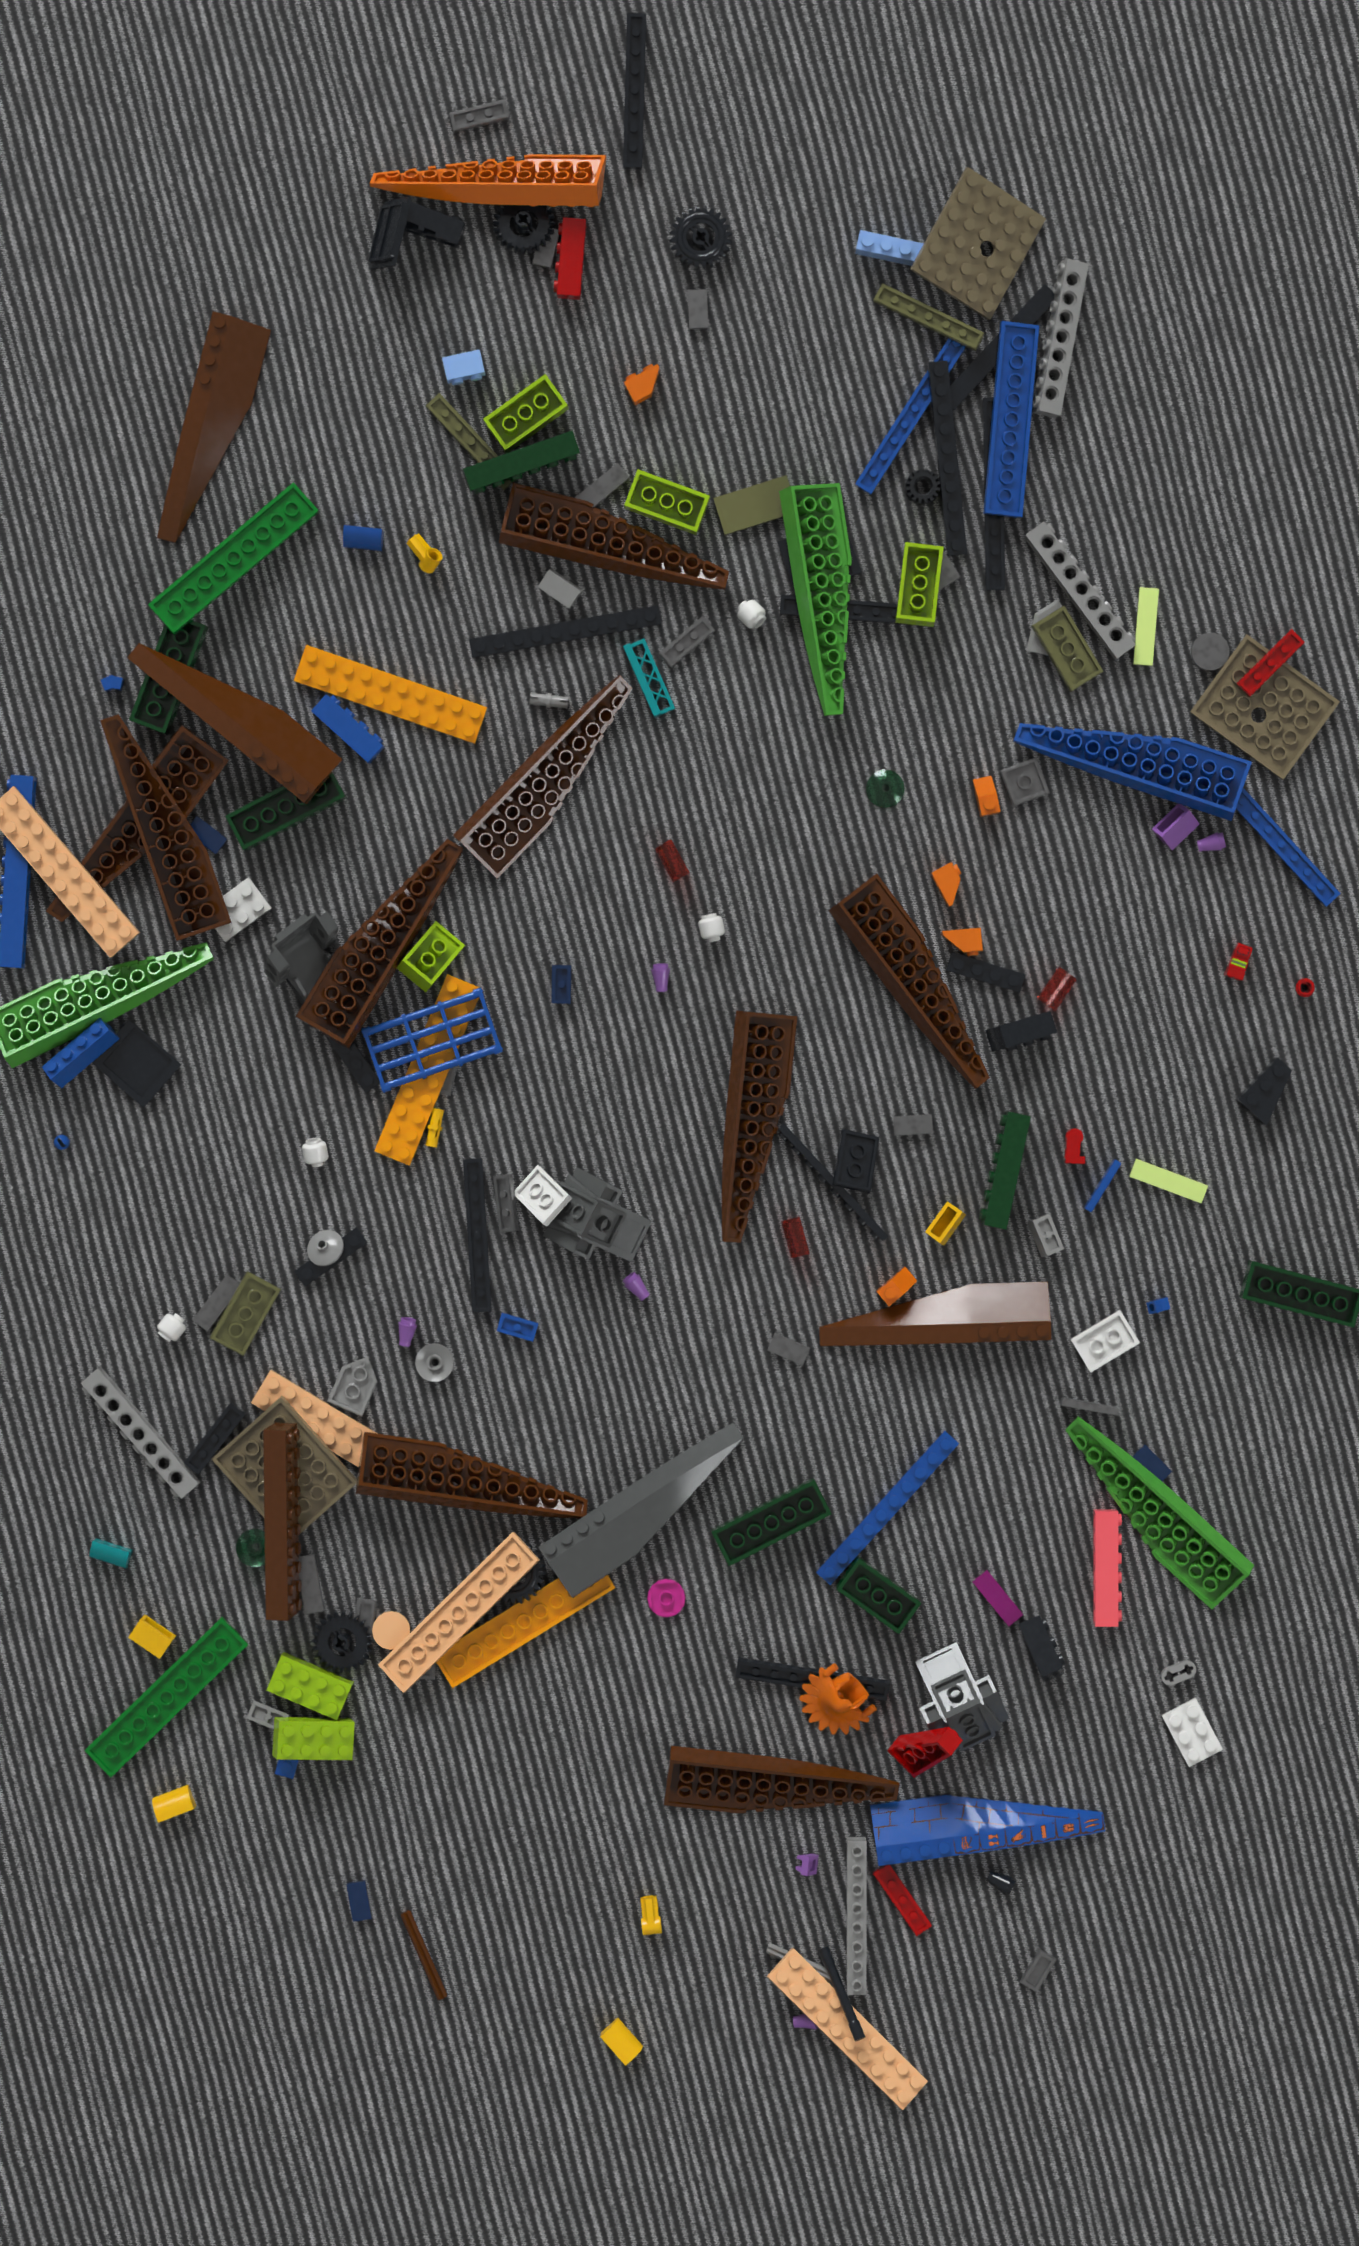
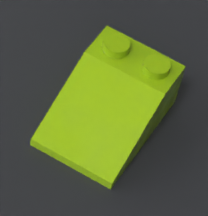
M435 921L400 962L397 969L424 992H427L465 945Z

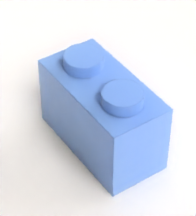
M480 349L442 357L448 384L459 385L463 383V380L471 379V381H478L482 379V376H486Z

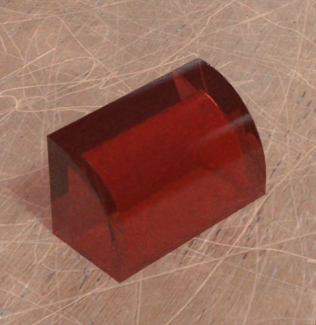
M671 839L655 849L673 883L690 874Z
M1058 967L1037 1000L1056 1012L1077 979L1061 967Z
M800 1216L782 1220L781 1224L790 1257L795 1258L810 1254Z

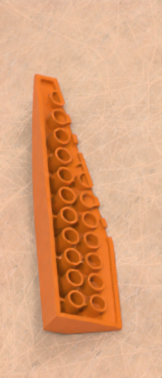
M529 154L524 155V160L515 161L514 156L506 157L507 161L497 163L495 159H487L482 165H479L478 161L446 164V168L443 169L429 166L428 170L417 171L416 168H412L404 173H400L399 170L373 173L370 187L411 196L462 203L529 205L532 207L538 205H548L550 207L599 206L602 197L606 155Z

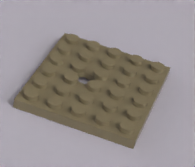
M966 167L910 270L985 319L991 320L1046 218L971 168ZM984 241L990 242L993 246V252L988 257L981 254L980 246Z
M1246 634L1189 713L1278 778L1284 780L1340 701L1286 662L1249 697L1236 683L1269 650ZM1262 708L1265 711L1266 718L1263 722L1257 723L1253 721L1251 717L1253 709Z
M281 1396L216 1454L212 1460L264 1517L263 1430L273 1423H297V1429L300 1431V1438L297 1441V1448L300 1449V1457L298 1459L300 1477L298 1479V1486H300L301 1490L300 1497H298V1505L301 1507L298 1524L301 1525L302 1533L355 1486L357 1479L287 1400Z

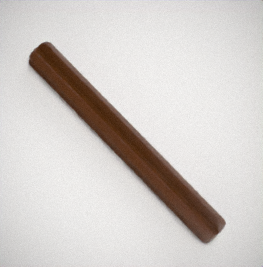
M410 1910L401 1913V1918L438 2000H442L447 1997L446 1990Z

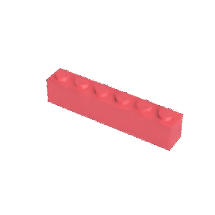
M1093 1509V1624L1095 1627H1118V1622L1122 1621V1611L1118 1610V1603L1122 1602V1592L1118 1591V1583H1122V1573L1118 1572V1564H1122V1554L1118 1553V1545H1122V1534L1118 1533V1526L1122 1525V1515L1118 1514L1116 1509Z

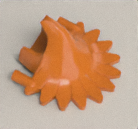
M833 1663L827 1669L820 1667L819 1677L813 1674L809 1675L808 1678L811 1684L802 1685V1689L807 1694L801 1695L799 1699L807 1703L802 1708V1712L812 1713L808 1720L809 1723L819 1721L818 1729L820 1731L829 1726L832 1735L839 1728L847 1735L850 1726L860 1730L859 1721L869 1722L870 1718L868 1716L877 1709L873 1704L863 1711L859 1709L867 1700L869 1693L849 1672L832 1679L830 1675L839 1669Z

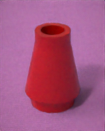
M1302 978L1297 982L1296 992L1299 996L1309 997L1314 993L1315 985L1312 980ZM1301 985H1304L1306 988L1304 992L1301 991Z

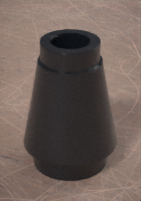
M990 1871L986 1879L987 1882L1001 1893L1010 1895L1016 1882L1010 1876Z

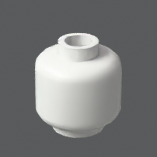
M755 600L743 601L738 606V619L748 628H758L766 620L765 609Z
M716 913L701 916L702 919L698 922L701 937L709 939V942L720 940V936L725 934L722 917L717 916Z
M320 1138L306 1140V1143L302 1146L305 1163L311 1164L312 1167L322 1166L323 1162L329 1157L326 1143Z
M176 1313L174 1315L166 1314L157 1325L158 1334L168 1342L171 1340L177 1341L186 1330V1326L183 1324L184 1319Z

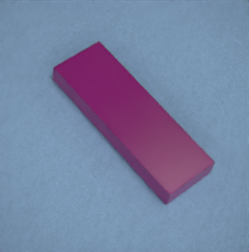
M985 1570L972 1581L1008 1627L1023 1616V1613L988 1570Z

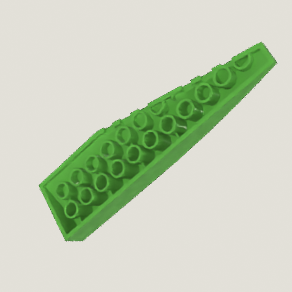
M840 483L789 486L779 491L797 607L806 650L824 716L843 714L844 704L843 680L845 679V671L843 670L844 661L846 660L845 643H847L849 615L847 602H849L850 594H848V584L851 579L849 566H851L852 558Z
M207 942L183 948L182 951L166 952L165 955L158 957H146L147 959L142 961L134 960L109 966L106 970L102 971L93 970L90 971V974L82 976L77 974L69 979H57L0 1006V1049L5 1060L11 1068H14L76 1038L97 1019L101 1018L107 1023L162 993L214 959Z
M1077 1417L1065 1429L1077 1448L1082 1450L1089 1465L1092 1464L1097 1472L1096 1475L1106 1484V1489L1122 1512L1127 1514L1134 1529L1136 1528L1142 1536L1141 1539L1151 1548L1153 1556L1209 1608L1213 1609L1249 1576L1254 1564L1166 1484L1126 1451L1080 1417Z

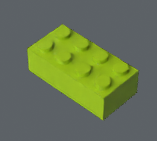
M544 374L483 418V421L505 453H509L569 410V408L547 375Z
M637 469L624 508L697 535L710 501V496Z
M905 542L895 623L934 627L944 546Z
M283 1652L266 1691L338 1720L354 1681Z
M275 1717L272 1756L277 1760H352L355 1722L351 1718H338V1720L320 1717Z

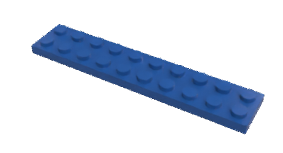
M1009 321L1000 322L983 514L1014 518L1023 517L1039 325Z

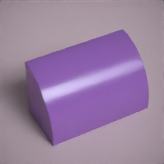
M1177 804L1152 828V831L1169 849L1173 850L1199 825V822L1189 809L1181 804Z

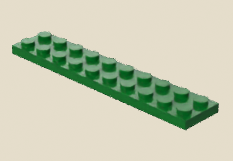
M293 482L148 604V607L174 635L317 515L319 510Z
M221 1617L84 1751L111 1778L249 1643Z

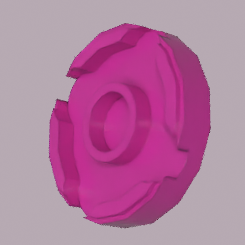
M665 1578L658 1580L651 1586L648 1591L647 1600L651 1610L658 1616L672 1617L678 1614L684 1607L686 1596L684 1589L678 1582Z

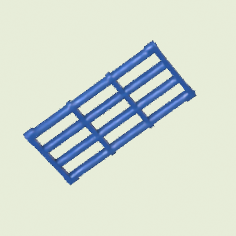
M481 987L444 1002L439 1001L437 1002L438 1004L406 1015L404 1013L401 1017L378 1025L361 1028L383 1093L421 1078L426 1079L427 1076L456 1066L461 1067L464 1063L490 1054L503 1052ZM480 997L483 1009L451 1020L447 1019L444 1009ZM439 1011L441 1012L444 1022L413 1033L411 1032L408 1022ZM486 1016L489 1027L454 1038L451 1027ZM401 1024L405 1025L407 1035L372 1046L369 1035ZM445 1029L447 1030L450 1038L449 1041L418 1051L414 1040ZM490 1034L493 1035L496 1045L460 1057L458 1045ZM408 1042L411 1043L414 1053L378 1064L376 1053ZM453 1047L455 1059L424 1069L421 1058ZM417 1060L420 1071L386 1083L384 1082L381 1072Z

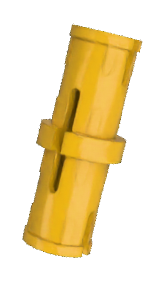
M433 1108L430 1124L427 1125L428 1135L425 1146L437 1148L439 1134L443 1128L441 1127L444 1114L442 1109Z

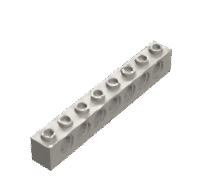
M1067 258L1058 264V279L1053 287L1055 297L1054 301L1050 304L1051 316L1046 325L1048 333L1047 338L1043 342V358H1041L1039 363V369H1041L1040 376L1035 384L1037 392L1032 407H1034L1033 413L1052 418L1061 416L1089 266L1088 263ZM1067 277L1071 278L1072 285L1067 283ZM1064 296L1069 300L1068 305L1063 300ZM1060 315L1064 316L1065 323L1060 321ZM1057 334L1062 338L1061 343L1056 338ZM1053 353L1057 354L1058 361L1053 359ZM1050 371L1053 372L1055 376L1054 381L1051 380L1049 377ZM1047 390L1051 393V399L1046 397Z
M1043 521L1028 532L1024 539L1116 661L1136 645L1134 643L1136 641L1134 636L1129 631L1126 632L1122 627L1124 626L1123 621L1118 616L1115 617L1113 615L1111 605L1107 601H1103L1100 597V590L1095 585L1092 586L1090 584L1088 574L1084 570L1081 571L1077 566V559L1072 554L1069 555L1065 550L1067 546L1061 539L1058 540L1056 538L1054 528L1049 523L1046 524ZM1049 539L1052 542V547H1043L1042 540ZM1057 554L1061 555L1063 557V563H1055L1053 560V556ZM1072 570L1075 577L1073 579L1066 578L1065 571ZM1079 585L1084 586L1086 593L1083 595L1078 594L1076 587ZM1095 601L1098 608L1096 610L1089 609L1088 602ZM1106 616L1109 619V624L1106 626L1101 625L1099 618ZM1111 632H1118L1121 637L1120 640H1112Z
M102 1367L97 1368L81 1382L84 1393L87 1396L91 1395L96 1400L94 1403L101 1411L104 1410L108 1414L107 1419L121 1429L119 1432L126 1440L130 1439L133 1443V1449L138 1454H143L146 1458V1464L151 1469H156L159 1479L163 1483L167 1482L170 1485V1491L175 1497L182 1499L201 1483ZM100 1385L106 1388L104 1396H101L97 1391ZM111 1400H116L119 1403L118 1410H113L110 1407ZM125 1414L129 1415L132 1419L129 1425L123 1422L122 1418ZM136 1429H141L144 1432L143 1439H138L135 1436ZM150 1443L157 1447L156 1453L148 1451ZM161 1458L168 1459V1468H164L161 1466ZM175 1472L181 1474V1482L174 1481L173 1474Z
M847 1837L846 1990L847 1995H866L867 1841L866 1837Z

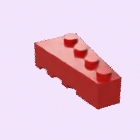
M950 1727L899 1735L887 1751L915 1778L950 1757L963 1740L955 1730Z

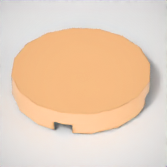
M384 1612L374 1621L372 1628L373 1638L382 1648L392 1650L410 1634V1623L400 1612Z

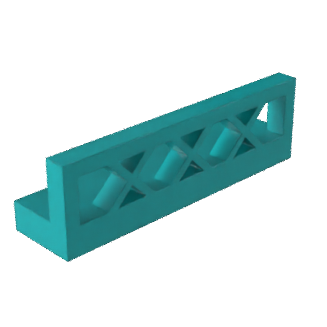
M643 638L632 644L624 645L623 649L654 718L674 710L675 706L645 639ZM643 644L645 649L643 658L636 656L632 648ZM644 662L652 664L651 676L643 673L641 668ZM652 679L660 682L661 687L658 693L651 691L649 687ZM659 697L667 699L670 707L660 711L657 705Z

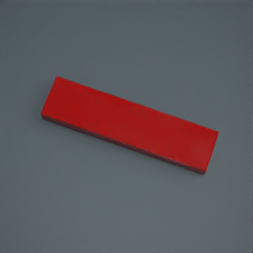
M1291 629L1236 684L1251 697L1305 642Z
M883 1865L873 1872V1875L916 1937L932 1926L891 1865Z

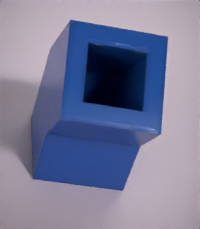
M110 675L101 679V683L106 692L113 689L122 691L125 679Z
M1168 1297L1146 1302L1149 1314L1170 1309Z

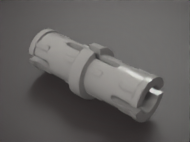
M530 693L529 705L568 709L569 697L554 696L552 693H548V695Z

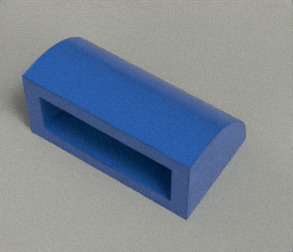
M344 525V548L382 551L384 537L382 529Z

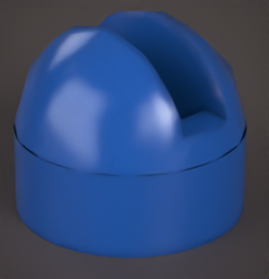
M58 1135L54 1139V1146L59 1150H65L70 1145V1139L66 1135ZM60 1138L65 1146L62 1147L57 1139Z

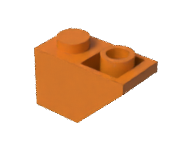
M650 364L642 369L643 372L636 375V373H633L625 378L624 386L635 406L652 397L660 372L658 364L655 366Z

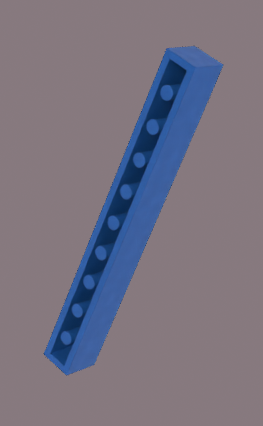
M10 775V779L7 780V791L15 786L35 809L37 778L34 776ZM4 836L3 847L6 848V854L2 857V867H5L4 875L1 876L3 894H0V905H2V913H0V967L25 969L31 865L10 840Z

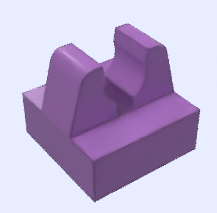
M798 1855L797 1859L802 1860V1866H796L795 1869L804 1876L817 1874L819 1855Z

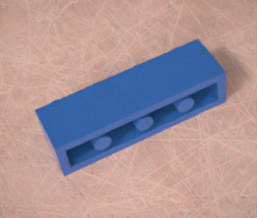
M326 694L311 712L370 764L385 748L382 745L383 740L376 733L372 736L367 731L369 727L362 721L358 723L353 719L355 714L348 708L342 709L339 706L341 702L334 695L329 697Z
M99 1018L44 1064L42 1068L50 1080L62 1088L120 1038L109 1024Z

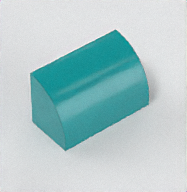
M96 1538L92 1541L89 1557L127 1568L133 1550Z

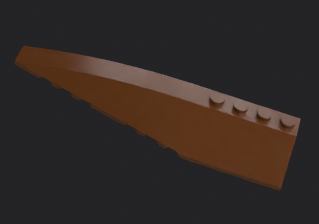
M212 312L172 468L157 535L158 539L173 543L177 542L191 513L196 508L197 502L201 495H203L209 480L213 477L225 455L226 449L232 442L237 429L242 424L247 411H249L270 338V329L233 316Z
M621 675L613 679L558 728L453 835L496 879L551 824L554 814L561 808L562 801L567 793H570L574 781L581 775L595 751L594 748L598 742H601L605 730L614 720V715L621 709L633 689Z
M119 714L100 720L176 941L232 923L206 848Z
M671 1746L664 1805L740 1814L746 1813L747 1810L763 1812L764 1809L770 1808L783 1810L785 1807H792L793 1809L822 1807L828 1803L842 1805V1802L854 1801V1804L862 1803L864 1800H871V1802L897 1800L900 1782L806 1761Z

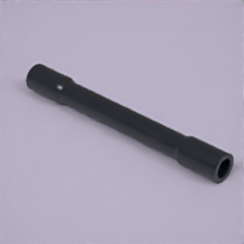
M829 1946L818 1950L841 2003L855 2042L865 2038V2034L850 2003Z

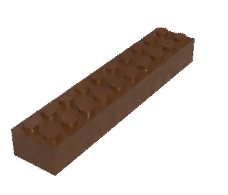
M273 1423L263 1430L266 1620L288 1621L302 1607V1600L299 1599L302 1583L299 1580V1573L301 1572V1562L299 1561L301 1525L298 1524V1516H300L301 1507L298 1505V1497H300L301 1490L300 1486H298V1479L300 1477V1467H298L300 1449L297 1448V1441L300 1438V1431L297 1429V1423Z

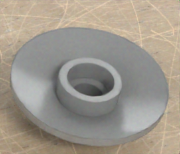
M323 1230L316 1233L308 1243L307 1254L309 1259L318 1266L333 1264L342 1255L344 1249L343 1239L333 1230Z
M432 1343L424 1346L418 1352L415 1365L417 1372L422 1378L431 1382H438L450 1375L454 1366V1360L447 1347ZM434 1358L439 1361L436 1366L431 1362Z

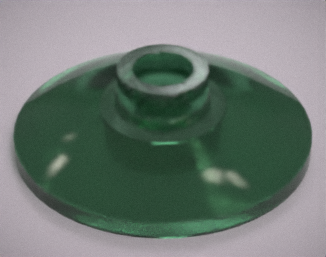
M887 769L879 770L872 774L866 785V793L869 800L881 808L895 806L902 799L905 790L902 778L896 772ZM888 785L889 791H883L882 786Z
M249 1529L238 1538L236 1553L245 1565L250 1567L265 1565L264 1530ZM253 1544H258L259 1550H254Z

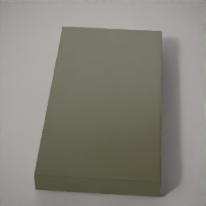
M787 475L713 498L724 535L783 518L779 491L790 486Z
M1065 606L1060 607L1031 626L1070 692L1104 672Z
M247 1271L214 1328L210 1339L244 1356L281 1288Z

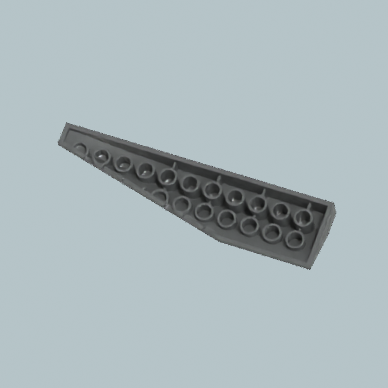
M734 1423L724 1427L661 1465L539 1546L545 1559L572 1598L635 1557L644 1545L649 1543L656 1532L666 1524L667 1520L695 1493V1490L718 1468L725 1457H728L744 1439Z

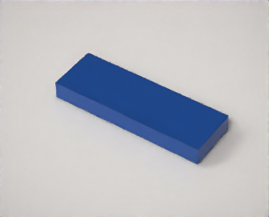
M1113 1159L1085 1204L1084 1209L1089 1212L1094 1210L1120 1168L1121 1162Z

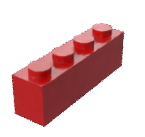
M563 217V223H559L558 235H561V242H557V254H560V260L556 261L555 273H558V281L554 280V292H557V298L581 299L586 219Z

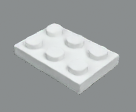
M249 877L223 896L232 923L215 929L222 939L227 942L272 909Z
M539 1165L515 1189V1196L546 1227L572 1199Z
M1121 1310L1116 1311L1070 1339L1090 1373L1140 1343Z
M1196 1698L1161 1715L1189 1767L1223 1750Z

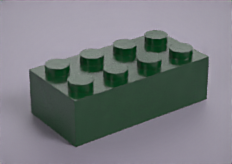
M857 1556L836 1586L837 1591L898 1634L901 1633L921 1605V1601L859 1556Z

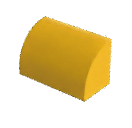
M947 1201L925 1233L944 1246L966 1214Z
M144 1614L128 1638L160 1659L176 1635Z
M189 1785L152 1798L153 1809L158 1823L191 1811L197 1806Z
M619 2018L615 2019L601 2032L600 2037L625 2066L643 2048V2045Z

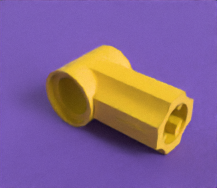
M419 533L415 534L406 544L420 560L419 567L426 573H433L443 558L439 550L431 548Z
M648 1895L640 1897L643 1935L662 1933L657 1896Z

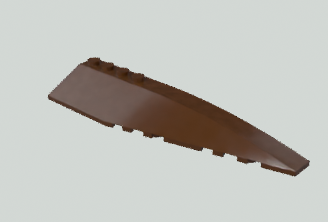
M517 483L512 485L499 537V543L649 579L723 590L726 588L729 575L728 570L709 561H703L697 558V555L689 554L681 550L679 546L671 545L665 542V539L637 525L628 524L627 520L621 517L618 519L610 515V512L603 508L600 510L593 507L594 504L585 500Z
M138 643L127 657L305 804L311 800L343 760L287 713L277 707L141 643Z
M181 724L152 766L187 818L229 760ZM127 799L80 862L102 888L107 886L114 878L119 876L146 853ZM57 896L46 910V912L60 922H63L72 914Z
M447 839L347 939L345 944L335 951L297 1013L296 1017L349 1049L427 919L464 850L463 847Z
M875 874L828 911L918 1028L952 1066L977 1089L990 1077L980 1056L974 1050L973 1046L975 1045L972 1039H969L966 1033L964 1021L961 1022L959 1018L958 1008L946 983H943L940 977L941 972L938 967L936 968L932 960L933 955L930 949L928 950L924 943L926 940L879 875Z
M736 1010L723 1146V1242L741 1243L748 1222L747 1216L754 1204L755 1191H758L760 1185L758 1182L761 1174L764 1173L773 1145L772 1139L774 1134L777 1133V1124L780 1115H783L785 1109L783 1106L790 1093L797 1016Z
M1048 1281L968 1284L820 1326V1346L1051 1340Z
M364 1432L355 1494L518 1515L578 1519L587 1515V1499L567 1491L557 1490L549 1484L544 1485L531 1477L526 1478L518 1472L492 1462L482 1461L481 1458L464 1454L461 1450L451 1449L443 1443Z

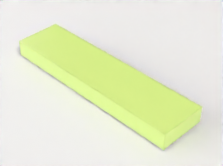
M1139 588L1133 665L1153 666L1159 589Z
M1135 1159L1129 1175L1131 1178L1201 1204L1208 1185L1139 1159Z

